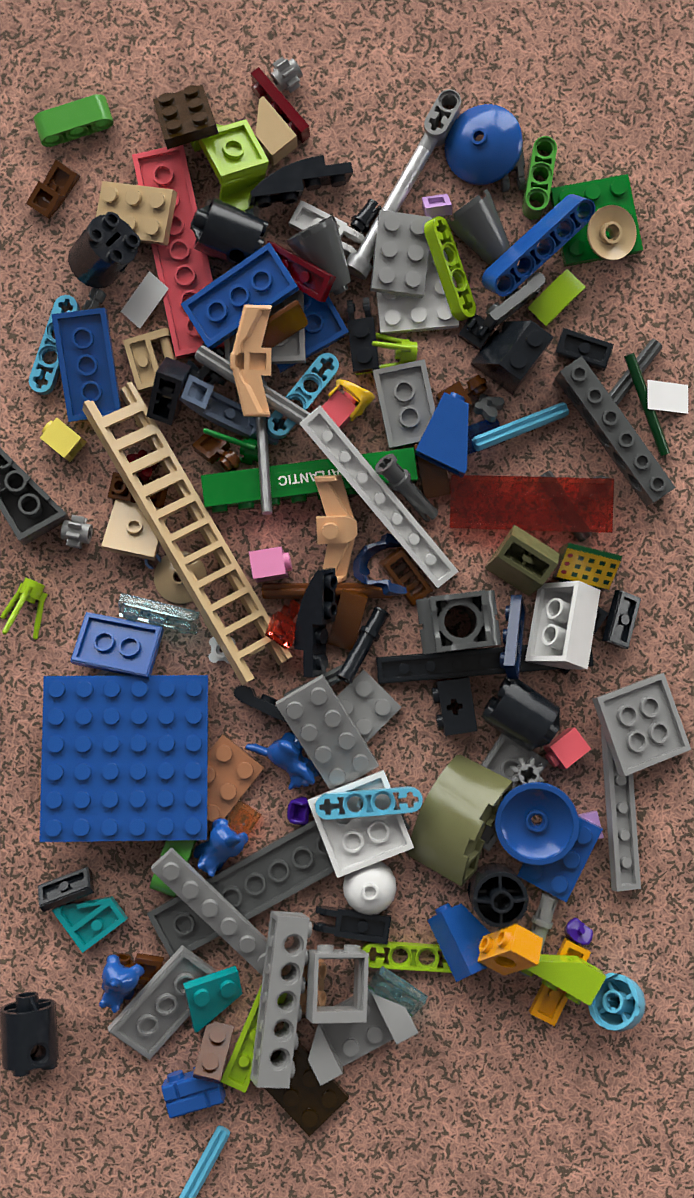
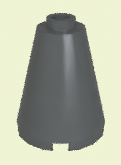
M486 189L482 193L484 195L483 199L477 195L454 213V221L451 222L449 218L446 221L451 231L490 266L511 246L492 196L488 189Z
M334 215L286 240L296 255L336 277L329 293L333 292L336 296L349 289L347 284L351 282Z

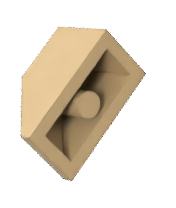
M262 96L259 99L255 136L268 160L275 165L298 147L297 135L266 98Z

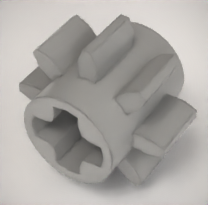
M282 56L272 63L274 69L270 76L279 91L285 89L292 93L301 86L299 81L303 74L293 58L288 61V59H284Z
M72 515L71 521L64 520L62 524L61 539L67 540L66 546L82 549V543L89 544L91 541L93 526L92 524H87V518Z
M519 757L518 761L520 764L517 767L510 766L515 771V776L510 780L513 782L519 780V785L537 782V780L544 781L539 776V771H542L544 768L543 766H533L535 759L532 757L528 763ZM529 768L533 775L531 778L526 777L524 781L521 771L522 769L527 770Z

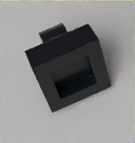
M475 314L466 322L458 337L480 351L494 329L490 332L488 326L484 327L482 325L485 320Z

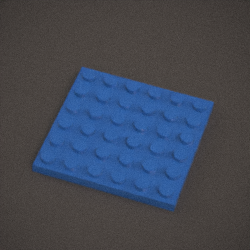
M150 675V680L136 676H44L39 842L207 840L208 675Z

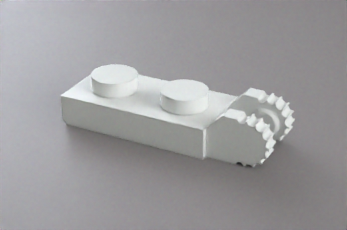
M300 201L289 221V227L301 232L332 215L304 201ZM335 218L340 238L344 234L354 242L362 244L365 238L363 234L347 226V223ZM342 242L345 255L349 256L350 253L356 254L357 250Z

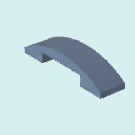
M192 375L188 376L179 400L207 420L231 432L257 440L256 417H244L241 404L214 392V386ZM281 419L278 423L273 421L275 424L273 429L275 431H278V429L283 430L285 420ZM267 432L268 444L277 445L279 439L271 437Z

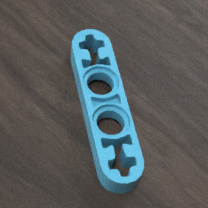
M62 295L56 299L51 314L64 313L61 307L62 305L67 306L68 302H70L73 310H68L67 312L80 311V306L72 296ZM51 314L29 376L30 387L40 395H47L53 391L60 373L56 340L52 336L54 328ZM49 351L57 353V360L53 364H46L44 362V356ZM43 366L47 370H52V373L50 374L46 371L45 379L48 381V384L42 385L39 388L36 381L37 379L42 380L45 372L40 369Z
M331 353L319 355L287 394L286 398L298 400L302 408L307 411L335 376L339 368L338 359ZM330 362V369H327L322 377H320L318 373L322 368V363ZM306 380H313L317 383L318 390L308 392L304 389L303 383ZM276 410L267 421V432L275 439H282L289 434L297 423L287 418L283 425L285 430L278 429V431H275L273 429L275 425L273 421L278 423L283 418V414Z
M410 786L322 794L316 801L315 810L319 817L327 820L403 814L419 810L422 806L423 798L418 789ZM399 792L398 798H406L407 792H412L414 797H418V801H414L412 807H408L407 802H398L400 808L394 809L395 799L393 793ZM386 794L389 796L391 803L387 809L382 810L376 807L375 798L378 795ZM357 796L362 799L363 807L360 811L353 812L349 810L347 802L351 797ZM338 797H344L343 809L345 813H339L340 807L332 808L330 814H326L325 809H320V805L324 804L325 799H330L331 804H338Z

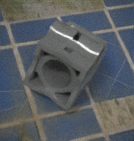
M494 590L431 596L416 600L418 622L422 624L420 638L423 654L502 645L499 621L495 618V615L498 614ZM451 608H460L470 617L471 628L463 638H456L450 635L445 628L444 617Z

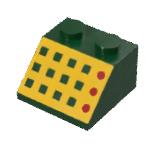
M567 543L559 548V562L554 569L552 579L559 580V582L581 581L601 591L609 590L622 556Z

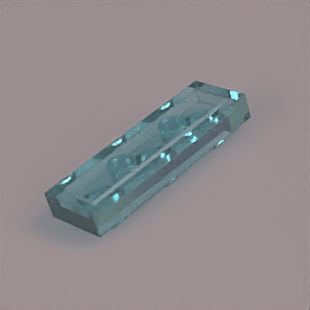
M121 593L118 601L119 616L131 621L137 620L150 623L151 625L174 629L183 634L197 635L200 612Z

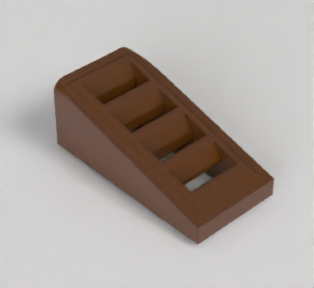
M397 548L378 563L394 584L404 586L403 583L413 575L416 577L414 581L406 586L407 594L403 595L412 607L416 605L417 599H423L433 592L431 586L404 549ZM401 558L403 562L391 569L390 565ZM408 567V572H406L400 578L396 576V574H398L404 568ZM421 584L423 588L411 596L409 592Z

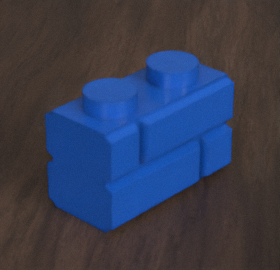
M183 1070L171 1072L167 1075V1079L164 1080L161 1086L169 1118L172 1119L224 1103L226 1093L223 1083L220 1082L218 1084L193 1078L194 1071L183 1073Z

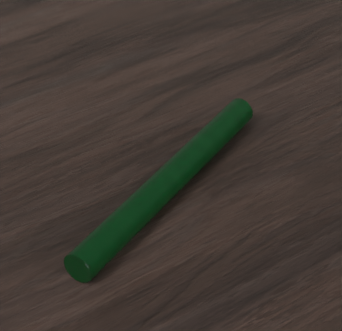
M634 353L626 355L624 359L659 455L669 454L670 450L655 410L648 409L647 387Z

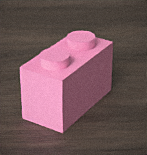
M282 547L249 552L252 576L257 583L289 578L288 571H292L291 558L289 553H285Z

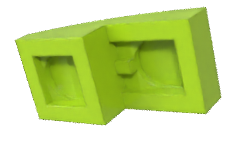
M566 269L531 303L528 309L545 326H548L586 287Z

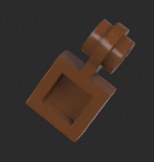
M477 375L466 382L468 388L465 390L460 381L437 393L436 397L440 401L444 392L447 394L454 392L464 397V402L468 403L470 407L473 403L468 395L472 393L476 397L488 389L486 386L487 381L485 378Z
M203 434L192 444L194 451L210 464L218 460L221 467L227 472L235 471L239 468L241 460L234 451L229 450L231 448L229 442Z
M137 953L134 963L129 954H116L123 966L132 967L135 964H140L144 968V975L138 980V984L146 985L162 968L164 963V957Z

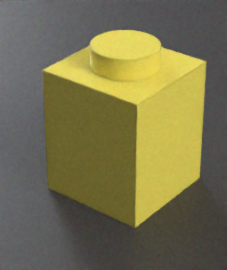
M58 418L54 421H49L44 426L43 434L40 437L41 440L69 462L73 460L87 443Z

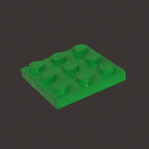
M628 174L551 188L550 197L553 208L569 194H575L592 200L596 207L595 212L607 205H617L624 208L632 216L637 232L635 244L627 255L642 253L643 245ZM588 224L561 247L564 267L605 260L595 254L589 245L587 238ZM606 230V237L609 239L610 234Z

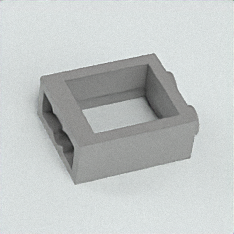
M324 944L317 945V949H308L306 1018L312 1024L367 1023L369 953L360 949V945L352 944L344 945V949H334L333 945ZM319 959H354L353 1006H317Z

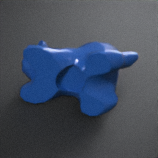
M292 732L285 733L282 738L274 741L269 747L258 744H247L245 746L247 750L268 757L276 766L284 769L290 776L289 790L295 787H308L309 784L315 783L314 777L320 775L313 762L302 755L303 747Z
M223 818L216 819L212 823L209 840L196 846L193 851L194 857L199 858L198 868L208 873L210 877H213L215 872L219 871L230 857L237 856L249 840L245 832L237 834L231 830L228 820Z
M109 955L102 972L103 982L101 988L105 992L99 1003L100 1008L110 1007L113 1013H117L124 999L131 1000L133 998L134 988L137 986L139 978L144 975V968L140 964L125 967L121 964L117 955Z

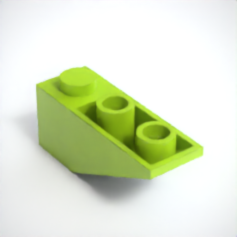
M540 954L537 966L521 970V972L530 977L536 974L543 978L541 982L554 991L560 988L567 992L565 996L578 1005L582 1001L590 1006L606 979L605 974L599 968L573 955Z

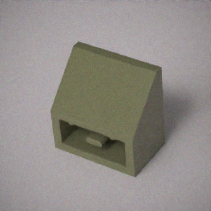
M514 525L486 564L485 569L527 596H531L543 586L557 567L560 553Z

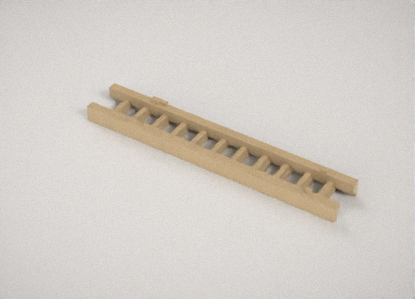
M132 381L127 383L125 387H122L120 395L127 406L102 417L94 401H85L82 408L84 414L242 686L254 679L243 658L248 655L251 657L266 648L265 645L269 648L278 665L289 660L292 657L291 653L155 420L146 417L148 408ZM134 417L136 425L140 429L116 440L109 427ZM147 439L154 452L129 463L122 450ZM160 462L167 475L143 486L136 473ZM173 485L181 499L157 510L149 496ZM187 508L194 523L171 534L163 519ZM200 530L208 546L184 557L176 542ZM213 553L222 569L198 581L189 565ZM227 576L235 592L211 604L202 588ZM240 599L249 615L225 628L216 611ZM253 622L262 639L239 651L230 634Z

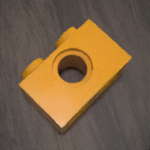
M514 924L483 936L479 944L480 952L477 962L503 976L537 966L543 938L518 924Z

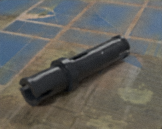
M374 607L366 625L361 626L357 641L336 675L340 680L348 684L353 682L371 646L380 638L379 632L390 616L384 609Z

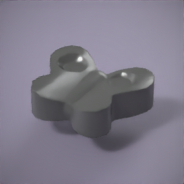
M481 394L479 401L475 403L473 412L482 415L488 422L493 423L498 415L497 410L503 409L505 400L501 397H489L486 394Z

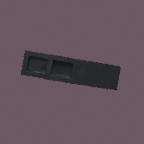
M324 155L296 161L282 167L262 180L250 192L248 204L249 206L256 205L257 208H266L271 206L272 203L277 202L288 205L296 203L301 198L304 188L308 191H313L325 185H331L332 187L344 186L349 182L353 174L352 164L347 162L325 165Z
M335 568L316 571L300 604L296 620L294 649L303 650V677L314 678L326 673L328 658L326 656L328 631L326 624L335 622L337 615V604L335 603L337 577L335 576Z

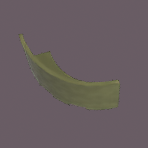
M456 755L442 771L422 805L412 832L411 841L414 848L409 850V856L462 887L477 871L479 857L485 843L481 839L487 825L492 828L495 823L497 809L504 796L512 790L513 781L462 755Z

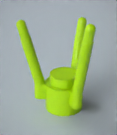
M376 332L377 339L388 342L372 341V346L395 350L394 359H399V362L380 365V369L416 361L417 342ZM371 371V372H365V373H358V374H356V375L373 373V371Z
M25 577L23 584H20L17 592L0 616L1 619H5L16 604L2 634L6 635L25 601L35 604L36 600H38L33 639H38L44 602L48 595L43 592L45 585Z

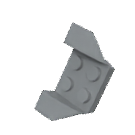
M368 988L367 1023H318L308 1061L321 1086L342 1075L343 1066L393 1039L397 1045L419 1032L406 1007L380 997ZM353 996L335 1006H353Z

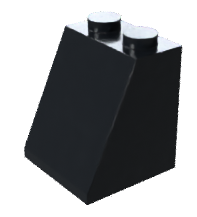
M503 321L473 359L471 365L513 395L542 357L554 337L533 321Z

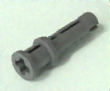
M388 454L382 457L375 466L377 474L383 475L389 482V487L392 490L399 491L425 522H430L427 516L434 520L438 515V510L411 481L409 471L401 468L397 463L395 455Z

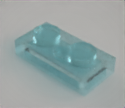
M381 966L368 983V988L378 996L406 1007L411 1017L425 1005L428 997L384 966Z

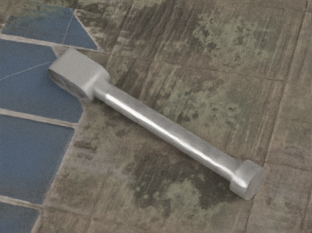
M444 90L437 97L425 119L424 135L381 210L399 211L434 148L445 143L451 127L460 116L461 97L455 90ZM445 105L454 106V108L450 110L445 109L443 107ZM439 120L441 122V128H437L439 126ZM378 216L356 254L350 253L346 259L349 273L362 280L367 278L372 269V265L369 262L375 250Z

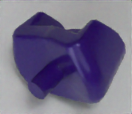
M302 796L290 801L287 808V818L290 823L301 826L308 824L311 809L306 797Z
M578 918L571 919L564 928L565 935L574 943L584 946L591 943L593 930Z

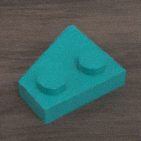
M113 896L61 905L52 910L82 953L128 919Z
M236 966L183 983L194 1032H199L243 994Z

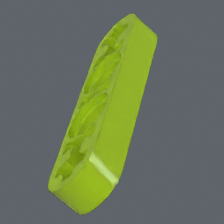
M437 216L425 223L424 233L451 313L456 320L463 321L475 315L476 305L449 224L445 218ZM443 250L446 252L448 256V262L444 257ZM452 276H453V277L455 278V280H456L457 288L455 287V285H454V283H453Z
M388 941V944L366 942L362 946V950L365 952H370L371 948L374 947L377 953L384 954V948H389V962H384V956H376L374 961H371L369 957L368 967L452 973L446 960H442V966L438 965V951H441L439 944ZM401 948L407 952L408 956L404 962L398 963L393 960L392 954L396 949ZM429 950L435 955L434 961L427 965L419 960L421 952Z

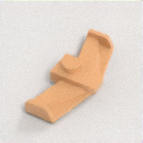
M244 305L233 351L230 353V369L233 371L244 417H271L261 375L271 376V348H261L272 305Z
M341 474L314 476L326 516H316L317 543L327 544L322 569L335 568L337 583H341L347 580L354 540L357 536V520L354 518Z

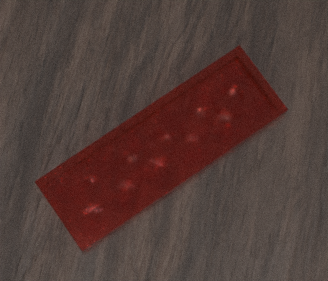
M451 475L449 528L510 531L516 525L524 531L613 533L614 478L464 475L461 478L457 475Z

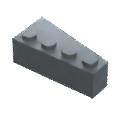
M0 448V510L17 539L24 546L62 525L64 520H70V518Z

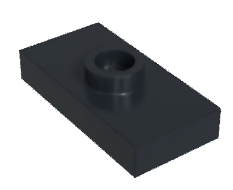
M563 328L554 355L571 361H575L582 356L589 367L604 371L614 344Z
M622 590L614 591L602 638L603 642L621 649L629 648L641 598Z
M85 867L38 885L39 908L45 912L93 894L94 885L91 869Z

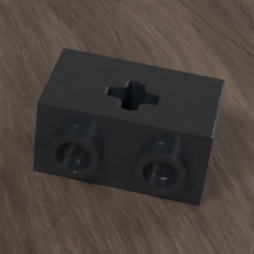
M168 357L164 359L155 374L146 417L172 426L182 409L183 402L179 399L192 366Z
M464 677L437 681L436 687L432 688L434 704L439 703L440 714L436 715L438 731L443 730V735L445 736L478 731L470 678ZM451 699H454L456 703H460V708L456 709V714H453L451 710H447V705L451 704Z

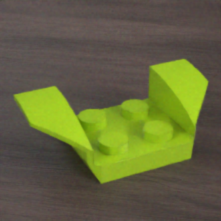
M246 119L225 126L216 124L219 134L191 142L190 144L195 152L203 150L221 184L219 199L236 208L247 211L254 207L248 204L250 192L265 179L269 160Z

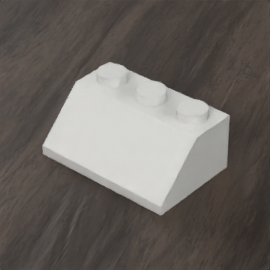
M581 581L544 583L537 590L525 661L563 669H588L601 590Z

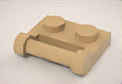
M169 328L159 329L123 340L139 393L153 388L155 374L159 368L152 343L160 342L164 358L168 357L176 360L170 341L171 334Z

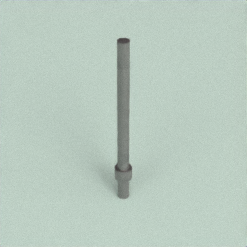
M261 375L263 384L267 385V382L264 381V375ZM256 417L261 512L263 515H270L273 512L266 417Z

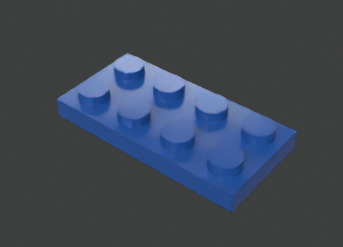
M269 242L181 303V306L207 348L212 350L237 333L244 305H272V309L300 289Z
M104 307L51 314L68 422L88 420L82 410L83 404L87 400L94 401L102 417L121 409L107 309Z

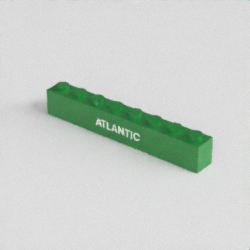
M414 447L361 454L374 470L382 457L393 454L401 468L409 471L411 481L413 483L418 481ZM329 459L270 466L272 507L281 505L280 501L291 500V503L307 502V497L314 496L321 500L314 476L340 475L341 473ZM259 468L201 475L204 506L207 510H212V514L226 513L230 507H238L239 510L254 509V504H261ZM341 474L347 496L359 495ZM379 475L389 487L387 479L383 475Z

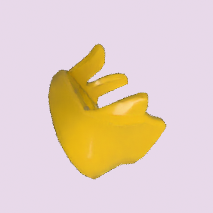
M341 379L336 380V387L328 393V396L331 397L337 389H342L356 400L358 405L351 413L350 421H354L356 417L362 415L365 408L375 399V395L372 392Z

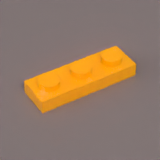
M564 938L556 955H573L587 961L591 952L583 946ZM542 983L529 1009V1013L555 1026L568 1000L565 996L567 992L560 988L554 991Z

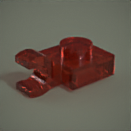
M292 599L289 606L283 605L280 612L277 611L272 615L265 636L284 649H288L293 645L296 623L293 620L299 612L300 604Z

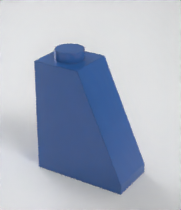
M444 392L415 450V455L463 478L467 470L469 404L464 402L465 398L457 393L451 392L447 394Z
M447 903L435 909L437 915L427 921L455 981L458 982L488 968L477 961L480 952V941L483 936L490 934V932L462 903L453 907Z

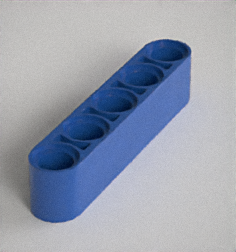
M575 194L566 196L485 270L482 276L483 286L502 297L511 294L589 223L596 209L594 202Z

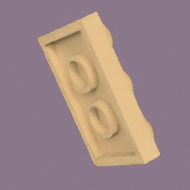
M102 181L96 217L105 215L108 212H114L129 224L132 230L139 236L140 242L168 246L177 192L173 189Z

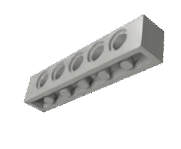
M271 911L250 1075V1079L257 1088H289L290 1078H293L295 1074L293 1053L298 1047L296 1028L297 1022H300L302 1017V1008L299 1004L300 995L305 990L303 970L309 958V953L306 949L307 938H310L312 933L310 918L300 912ZM294 936L293 945L285 948V941L289 937ZM291 965L290 972L285 976H281L283 967ZM283 993H287L288 996L286 1001L281 1004H278L277 1001L279 996ZM284 1021L283 1028L278 1032H274L276 1024ZM281 1050L277 1059L270 1060L274 1051Z

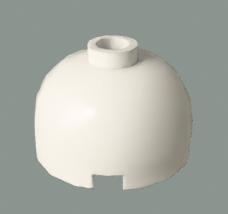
M382 861L346 874L343 881L344 897L348 904L357 912L366 915L379 914L387 909L394 900L397 890L393 872Z

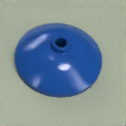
M483 104L466 110L455 120L445 140V157L452 172L459 179L474 185H486L502 179L514 168L520 158L523 148L521 127L511 112L498 105ZM478 135H484L481 141H476Z
M530 782L515 787L504 796L496 812L495 828L501 845L512 857L531 865H545L561 859L572 849L578 837L579 818L573 802L562 790L547 783ZM539 815L542 817V820L539 823H535L532 821V817Z

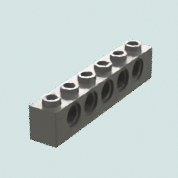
M581 356L562 369L555 377V380L644 505L647 507L676 488L584 358Z

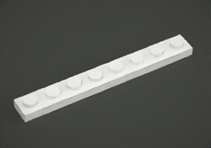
M321 405L299 423L437 588L459 572Z

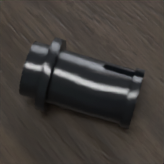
M368 199L360 212L352 216L350 226L361 234L368 232L369 225L378 215L379 210L382 209L379 205L375 208L378 203L373 199Z

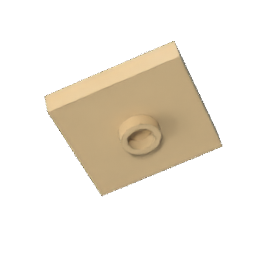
M115 499L101 545L102 550L155 561L160 543L137 503Z

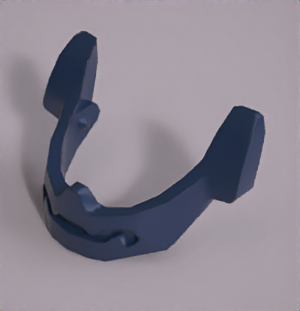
M389 533L383 535L381 541L365 545L354 559V577L366 585L381 587L383 594L387 596L407 594L406 587L393 584L388 579L374 581L368 578L370 570L367 564L371 557L386 548L402 547V545Z

